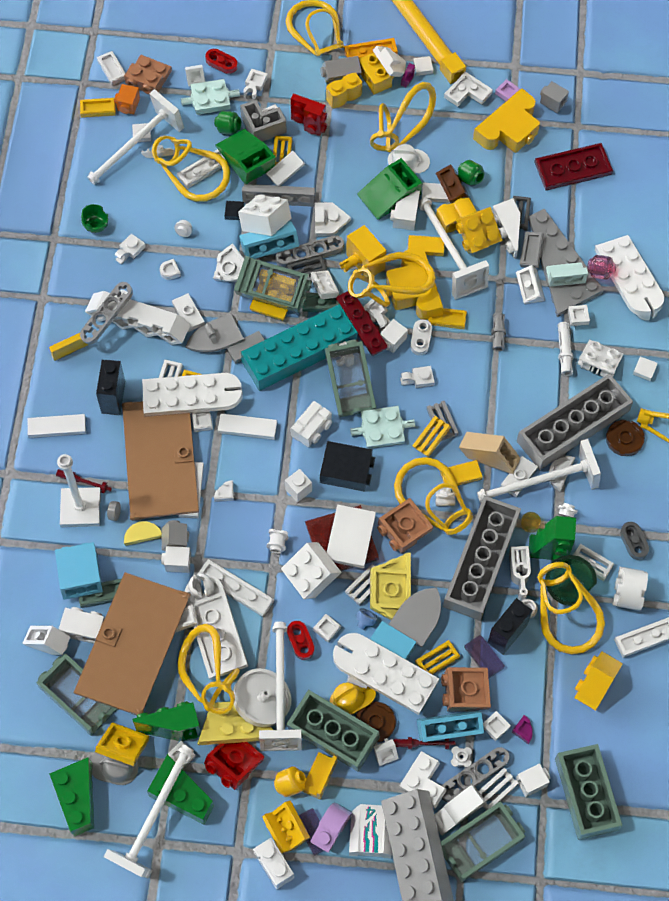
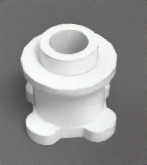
M269 529L270 541L267 543V548L272 553L280 554L286 550L285 541L289 538L288 532Z

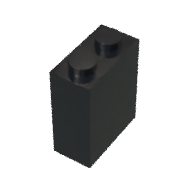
M101 360L96 390L101 414L120 415L126 382L121 361Z
M327 441L320 471V483L365 492L366 485L370 486L372 474H369V470L374 468L376 457L372 456L373 449Z
M516 598L491 628L487 643L504 655L527 627L533 610Z

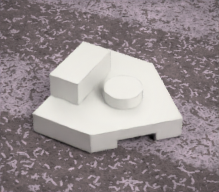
M376 46L373 49V52L389 76L401 77L405 73L406 61L393 52L391 48Z
M333 202L315 203V237L334 236L338 233L339 229L351 221V217Z
M233 243L218 254L217 267L213 277L215 281L237 282L244 258Z

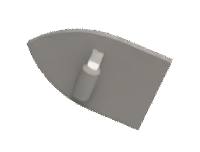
M230 313L199 327L189 338L186 348L198 352H214L244 341V338Z
M424 589L410 596L401 605L389 625L416 641V644L420 647H423L440 617L441 601L438 589Z

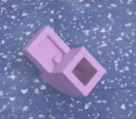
M335 802L332 803L319 822V826L310 842L329 853L337 837L344 830L352 812Z

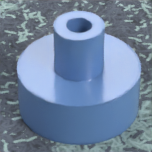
M360 608L356 615V618L360 621L357 626L361 629H365L366 626H373L377 620V616L374 613Z

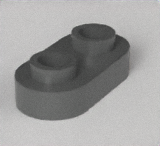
M626 522L620 531L621 538L629 555L633 559L642 560L649 552V545L639 525L635 522ZM630 531L633 535L629 536L627 532ZM635 549H640L641 553H637Z

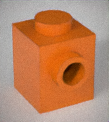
M121 85L119 93H116L114 98L117 111L124 114H135L140 100L139 87Z

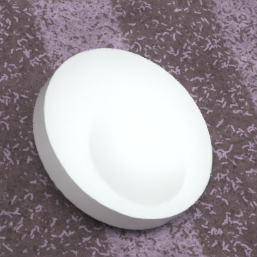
M261 668L247 671L239 678L233 689L236 711L246 722L254 726L271 727L276 725V673ZM284 681L286 716L291 707V693Z

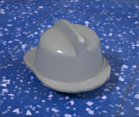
M96 752L90 759L93 765L92 775L100 781L116 785H126L132 782L138 773L137 761L134 766Z

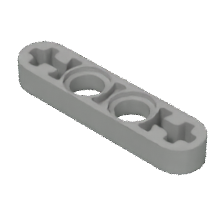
M336 235L277 252L276 264L277 266L287 268L288 264L322 255V258L339 254L344 249V240ZM317 246H320L324 250L320 253H317L313 249ZM299 251H304L306 253V256L298 257L296 253Z
M120 282L115 286L82 328L80 337L86 344H94L132 297L133 289L127 282ZM120 289H126L128 293L121 295ZM117 295L118 298H119V296H120V299H121L122 301L120 302V301H119L116 297H114V296ZM112 301L117 302L115 310L107 308L108 304ZM99 316L106 318L103 325L96 324V319ZM92 324L99 330H93ZM87 332H88V333H91V332H92L93 337H92V338H90V337L87 338V336H86L85 334H86Z
M502 747L495 748L442 785L445 789L448 788L450 790L456 785L454 781L457 782L459 788L453 791L452 797L444 794L442 800L450 802L469 787L461 783L460 778L462 776H470L472 779L471 785L476 787L505 767L509 761L508 751ZM496 753H498L499 755L503 754L504 762L498 760L492 766L491 762L495 760L497 756ZM485 764L488 766L489 772L487 774H480L477 766Z

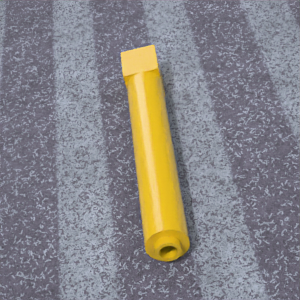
M391 0L438 62L440 71L450 84L456 82L466 72V66L456 52L452 53L413 0Z

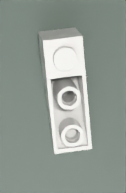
M512 198L494 205L492 212L499 227L501 238H504L506 241V249L509 254L512 253L515 259L518 253L520 211Z

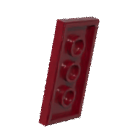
M602 143L535 158L534 160L545 191L613 174V169Z

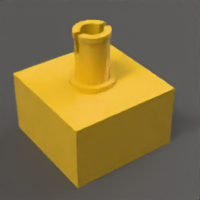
M363 225L347 235L346 255L348 258L340 262L339 265L345 273L355 266L361 269L363 265L385 256L387 250L369 229ZM386 263L368 267L367 269L375 276L385 270ZM362 273L364 276L369 278V275L367 273Z

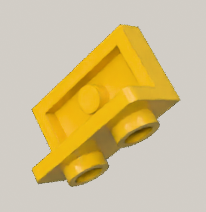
M291 800L284 802L273 812L262 816L281 853L295 850L310 838Z

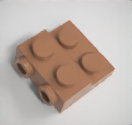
M140 55L136 63H132L125 73V84L139 87V90L146 94L151 93L154 89L159 92L170 75L172 67Z
M411 498L381 516L378 520L379 526L377 527L382 536L386 535L390 539L389 544L394 551L398 550L401 554L417 544V540L431 532L434 528Z
M448 667L445 674H442L441 684L446 687V694H443L442 702L443 706H447V712H467L469 709L489 710L491 708L488 668Z

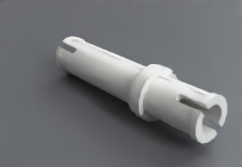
M560 322L557 326L560 347L558 358L561 363V375L571 376L573 374L572 360L574 357L571 352L570 324Z

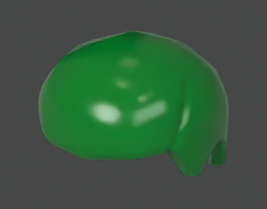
M86 205L81 213L82 226L91 233L101 232L108 226V214L103 211V207L100 205Z

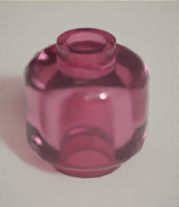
M595 255L589 259L587 270L593 278L607 280L615 273L616 264H614L610 256Z

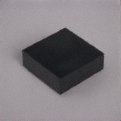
M226 201L225 219L240 220L238 212L244 207V202Z

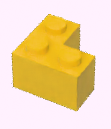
M601 651L598 657L594 655L584 671V674L587 675L584 680L580 679L575 687V690L578 692L574 698L596 711L623 663Z

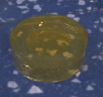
M527 512L522 516L521 527L525 531L535 532L539 529L541 519L538 514Z

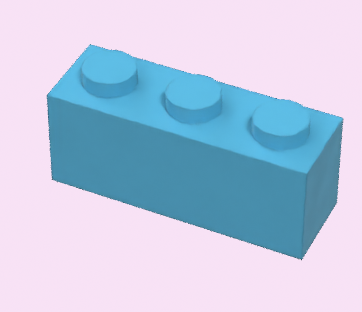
M288 221L273 236L250 232L239 235L244 255L253 259L299 247L297 231L291 221Z
M479 711L417 719L419 740L422 742L484 733L482 713Z

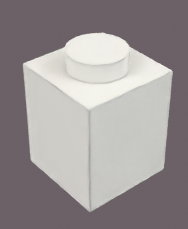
M394 319L380 333L388 346L386 350L394 353L407 339L408 329Z
M298 469L285 479V490L298 503L312 492V482Z
M166 546V552L162 553L161 564L165 566L166 572H190V547Z
M540 763L519 773L516 777V781L519 783L518 785L525 798L546 788L550 783V775L546 768L542 769Z

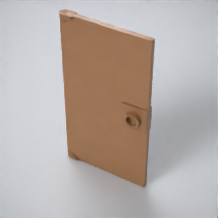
M143 401L122 403L130 520L199 512L190 413L144 417Z
M125 572L73 693L136 716L143 713L191 594Z

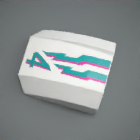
M360 804L352 810L349 856H375L391 859L392 850L382 805Z

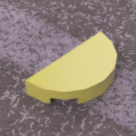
M148 521L137 522L127 529L124 536V545L127 546L162 538L161 530L154 523Z

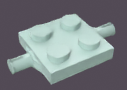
M224 79L190 84L191 97L181 98L182 106L192 104L196 115L230 110V98L240 97L239 89L229 91Z
M399 406L361 411V427L350 428L351 436L363 435L368 449L405 444L404 428L415 427L414 419L403 421L400 416Z

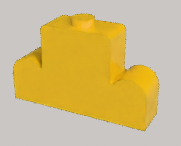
M521 88L474 128L473 139L487 150L495 149L498 146V142L501 141L514 153L518 152L526 144L529 145L538 134L540 122L533 117L536 102L534 97Z
M423 246L404 251L418 255L428 262ZM401 259V267L387 270L386 284L388 286L419 287L428 281V274L424 268L409 260ZM434 283L430 290L418 295L386 291L387 296L391 297L395 310L416 306V315L423 320H428L432 316L435 318L443 315V305L436 283Z

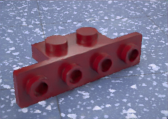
M348 291L336 297L337 302L358 332L359 337L371 356L386 350L388 346L382 338L377 325H374L370 314L364 309L358 298L351 296Z

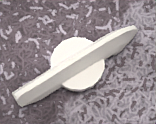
M163 145L157 146L158 157L175 154V150L172 148H163ZM152 150L141 151L142 155L146 158H154Z

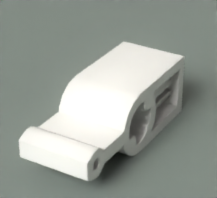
M529 546L511 547L509 551L511 580L514 584L519 585L518 599L520 601L526 599L528 593L525 584L531 573Z
M469 786L434 814L437 829L441 836L486 804V801L475 786Z

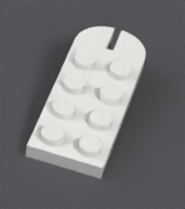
M626 235L595 245V252L629 310L642 320H650V315L654 319L657 312L663 306L664 294L630 237Z
M230 373L142 379L144 417L229 410L236 407L243 398L240 380Z
M199 573L205 587V593L203 594L199 579L196 575H193L185 588V592L191 594L187 606L192 604L195 607L198 625L210 624L216 628L220 635L221 677L231 673L236 668L243 669L248 667V662L223 584L213 575ZM203 632L197 636V641L210 680L216 678L212 637L210 633Z
M358 633L344 635L339 639L338 646L335 645L333 660L340 671L417 715L422 711L439 681V678ZM347 648L351 650L352 654L345 651L344 649Z

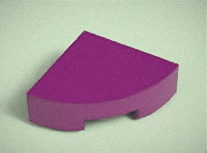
M409 63L402 77L401 86L405 88L415 76L414 64Z
M523 715L512 730V733L529 744L533 736V730L530 720L527 716Z

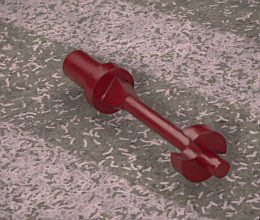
M58 469L56 476L66 479L64 471ZM73 472L76 482L100 487L101 493H105L106 490L111 492L112 490L111 487H108V482H103L101 485L82 479L76 475V472Z
M408 737V739H393L396 747H408V749L419 745H445V749H449V745H455V741H449V738L444 739V741L427 742L412 739V737Z

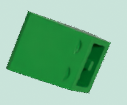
M246 129L215 144L216 148L245 185L264 175L275 166L276 157L264 142Z
M400 158L385 167L357 195L375 218L379 220L391 213V210H395L396 203L414 191H420L421 195L422 182L406 162Z
M181 702L177 704V707L170 709L169 707H163L152 714L141 713L136 716L137 718L132 719L136 731L146 735L184 742L198 738L201 734L193 702Z

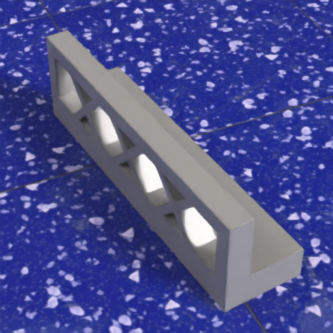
M244 184V187H242L244 203H249L255 196L262 194L268 197L288 199V203L291 206L314 207L315 188Z

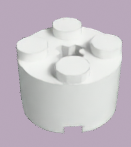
M619 567L618 578H616L614 587L616 594H614L612 605L641 611L645 599L643 597L647 588L648 573L642 570Z

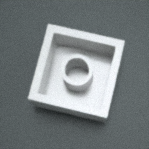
M262 194L255 196L252 201L238 212L242 231L273 236L291 220L288 199L268 197Z
M319 542L306 543L281 568L303 599L316 598L342 573Z

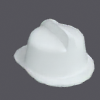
M408 144L397 146L388 156L389 165L402 158L414 173L425 172L430 165V158L425 152L414 149Z

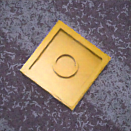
M112 722L98 742L95 752L134 766L149 742L150 736Z

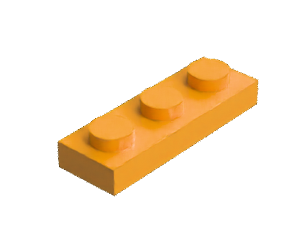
M394 38L344 46L346 58L354 56L362 58L374 53L373 49L376 46L391 48L397 55L398 50Z

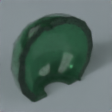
M561 556L552 562H564L570 565L571 573L588 592L597 584L594 568L590 562L580 556ZM556 568L548 571L545 580L561 577L566 572V569ZM570 578L558 585L546 586L551 597L560 604L573 606L579 598V593Z

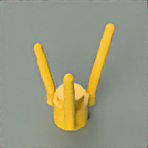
M641 408L637 422L641 423L640 427L669 443V438L648 426V424H653L654 417L669 419V413L654 412Z

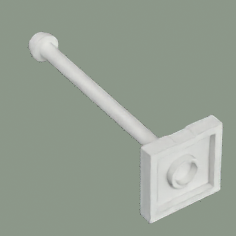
M154 89L149 94L155 112L158 115L94 173L90 172L87 176L89 181L94 185L99 183V178L163 119L178 132L183 130L184 125L179 109Z
M422 198L419 201L420 210H425L460 269L454 272L452 277V296L456 300L487 288L488 262L485 260L467 267L432 210L431 200Z
M589 440L580 441L579 464L489 491L480 489L477 492L479 502H482L484 495L490 498L579 471L585 472L591 490L599 488L601 472Z
M61 455L57 460V464L60 469L64 470L69 488H61L60 526H100V487L78 488L71 468L73 465L71 456Z
M275 622L272 631L276 633L277 730H259L260 750L298 751L302 750L301 730H285L284 633L287 632V626L285 622Z
M185 745L178 749L181 753L130 852L124 856L117 851L107 849L104 858L140 877L149 878L153 870L138 863L137 855L188 756H193L194 750Z

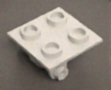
M589 339L579 358L578 365H580V368L588 371L592 365L591 372L596 367L598 368L597 375L601 369L600 376L605 377L610 373L613 377L623 357V353Z

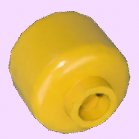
M291 766L277 773L274 780L275 789L284 797L296 795L304 790L306 776L297 767Z

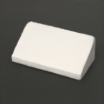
M531 265L517 271L516 275L524 304L545 301L537 269Z

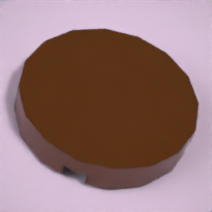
M615 421L607 431L606 443L615 454L632 456L641 450L644 443V432L633 421Z
M373 702L359 710L356 715L357 719L379 731L380 738L377 743L385 741L384 739H388L394 732L396 726L394 713L384 703Z

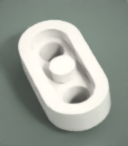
M418 320L413 327L410 348L416 355H424L429 350L432 325L427 320Z

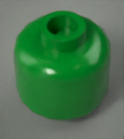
M221 111L215 117L214 125L219 133L234 135L241 129L242 121L236 112Z
M466 160L459 165L458 176L462 182L475 186L482 182L484 169L480 164L472 160Z

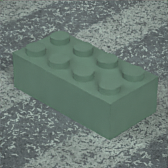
M309 689L286 724L288 730H301L303 739L329 755L337 756L339 761L359 772L380 738L379 731Z
M598 744L558 753L555 757V762L577 839L581 840L618 831L622 827V822Z

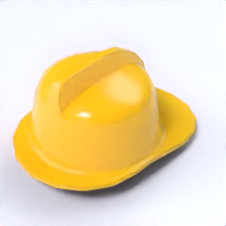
M349 682L342 683L335 688L330 697V703L352 715L371 704L376 696V691L368 686L367 688H362Z

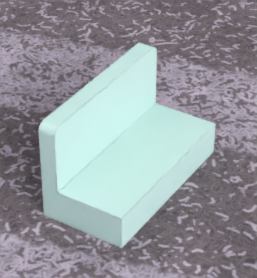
M581 262L546 267L549 287L586 283L588 271L587 267L583 268Z

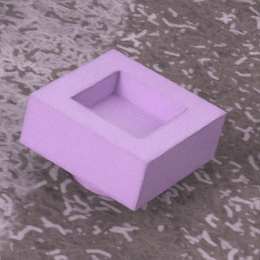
M506 79L495 90V94L504 101H507L520 88Z

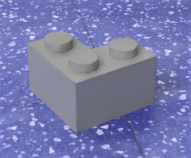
M257 100L240 105L241 119L247 131L259 140L265 141L287 133L286 119L280 107L263 113Z

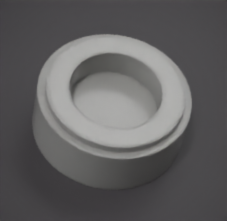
M111 501L107 510L109 520L117 521L119 519L121 511L120 502Z

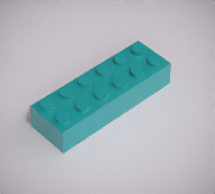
M340 304L241 351V361L257 389L261 391L326 359L325 349L328 348V345L357 340L358 332Z

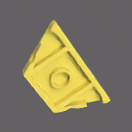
M409 552L384 564L375 566L370 570V609L392 620L401 605L411 596V553Z
M230 702L214 703L213 707L219 709L226 708L230 705ZM233 705L231 710L224 714L207 713L197 743L198 745L259 741V730L273 729L271 727L254 726L246 722Z

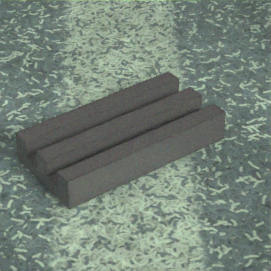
M513 196L515 203L520 201L519 230L524 229V231H527L531 198ZM523 201L527 202L525 222L521 224Z
M322 255L287 265V268L291 270L304 267L295 271L307 273L309 277H311V272L327 270Z

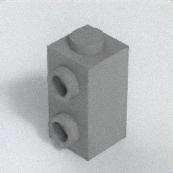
M358 56L324 61L320 68L322 78L324 77L325 83L341 80L350 73H357L358 76L362 73Z

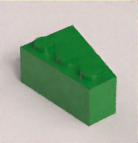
M555 516L545 524L544 529L539 528L536 535L531 534L529 536V557L552 560L553 562L568 561L575 542L576 518Z
M168 754L147 790L149 797L157 800L176 763ZM181 770L164 805L204 825L214 808L213 801Z
M89 757L49 773L67 825L74 837L94 829L93 765Z

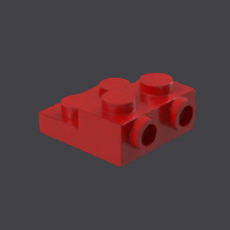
M293 93L290 98L291 120L304 124V131H307L309 134L321 136L327 129L326 119L328 113H326V105Z
M248 742L218 744L207 754L204 764L210 774L216 773L221 778V783L225 787H232L235 790L264 760V756Z

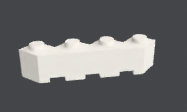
M106 291L94 293L85 312L92 317L110 293ZM117 295L114 296V297H116L120 302L122 301V300L120 299V296H119V298L117 297ZM131 299L112 321L122 330L134 327L146 337L158 335L170 345L183 343L191 325L181 315ZM110 302L107 308L109 310H115L117 308V302ZM99 316L96 320L98 322L105 321L106 318L104 316Z

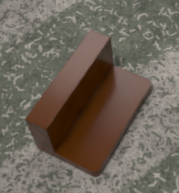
M451 164L436 172L450 203H454L459 198H470L457 171Z

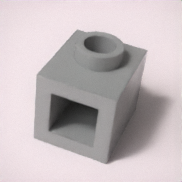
M551 81L548 86L542 88L540 103L558 113L567 102L569 91Z
M177 520L168 521L162 527V550L166 551V546L187 547L189 540L187 524L180 523Z

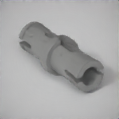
M502 313L493 314V329L491 330L493 335L492 349L496 351H503L505 349V314Z

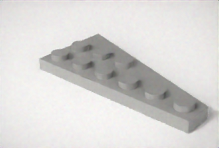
M545 209L529 216L531 231L544 233L540 258L548 287L547 266L581 262L583 268L587 267ZM588 268L586 283L549 287L557 317L568 312L569 306L582 305L603 294L604 289Z

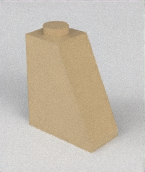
M466 432L459 446L468 459L477 460L479 463L510 474L514 473L520 460L519 455L504 436Z

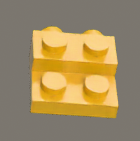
M491 207L456 219L457 231L462 235V245L468 254L502 241Z

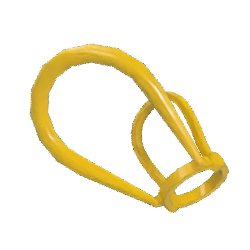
M304 0L295 4L288 11L285 21L288 32L314 55L320 56L322 53L337 48H344L343 41L340 40L338 14L331 5L321 0ZM314 6L322 8L312 11L307 16L305 22L307 33L316 50L293 27V16L304 7ZM318 12H326L332 17L337 44L319 50L317 42L311 33L309 21L312 15Z
M421 82L415 85L402 101L393 124H391L390 112L386 104H380L379 131L371 136L370 145L376 150L391 152L397 146L405 144L427 125L436 105L435 88L429 82ZM426 89L429 93V105L422 120L399 143V137L392 132L412 98L419 91ZM383 110L387 119V131H384ZM386 137V146H381L374 142L376 138ZM391 138L395 140V143L390 145Z
M164 135L155 140L152 147L154 161L162 165L175 187L185 198L195 202H204L218 197L225 191L230 181V168L227 161L220 154L192 148V142L187 139L177 140L174 137ZM164 139H169L175 146V154L169 161H165L157 156V146ZM180 150H184V152L179 156ZM191 152L216 160L222 166L223 180L214 191L196 195L189 192L169 171L167 166H174L180 163Z
M395 252L367 263L361 269L354 270L348 281V292L351 296L358 299L369 296L380 305L388 307L390 300L384 290L410 295L422 294L434 286L436 276L431 265L420 256L409 252ZM397 259L409 260L424 268L428 274V281L419 287L379 285L375 282L374 274L367 268ZM367 273L369 275V278L361 274ZM356 278L369 283L367 288L360 294H355L353 291V284ZM376 288L385 301L371 293V290Z
M428 457L415 458L404 464L397 473L394 482L395 497L399 504L406 501L402 494L401 485L407 472L419 465H430L440 470L448 483L437 485L426 497V510L434 520L425 514L424 516L433 526L443 530L447 535L461 532L470 524L473 519V513L465 506L456 481L446 465L439 460ZM448 487L455 493L462 509L452 514L443 523L430 509V499L436 491ZM462 515H467L462 524L449 529L450 524Z
M555 562L542 568L537 576L541 584L540 622L542 634L547 642L559 652L571 655L585 653L593 648L603 635L605 627L603 610L595 598L571 573L570 565L564 562ZM552 569H566V572L557 579H543V576ZM570 578L579 593L577 602L573 606L561 610L551 607L547 598L546 586L558 585ZM584 596L596 614L597 626L595 633L589 641L582 645H563L554 638L550 631L547 608L555 614L569 613L580 606Z
M210 624L198 625L190 631L182 644L178 657V674L195 698L203 703L206 711L224 714L230 711L235 703V695L231 685L238 676L240 669H234L223 682L220 680V635L216 628ZM208 632L213 642L216 681L207 684L200 697L186 672V657L194 639L199 634ZM211 687H218L210 702H208L206 691ZM224 690L230 696V705L222 709L213 707L218 695Z

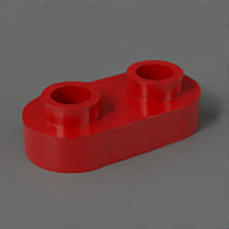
M210 49L205 54L206 63L209 66L226 74L234 73L237 70L238 66L235 57L219 49Z
M301 621L291 622L287 627V636L297 658L308 660L314 655V644L307 627ZM295 630H299L301 633L299 635H294L293 632ZM307 648L308 652L302 653L301 649Z

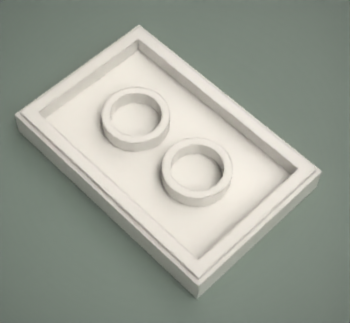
M337 504L327 548V554L334 563L364 568L376 512Z

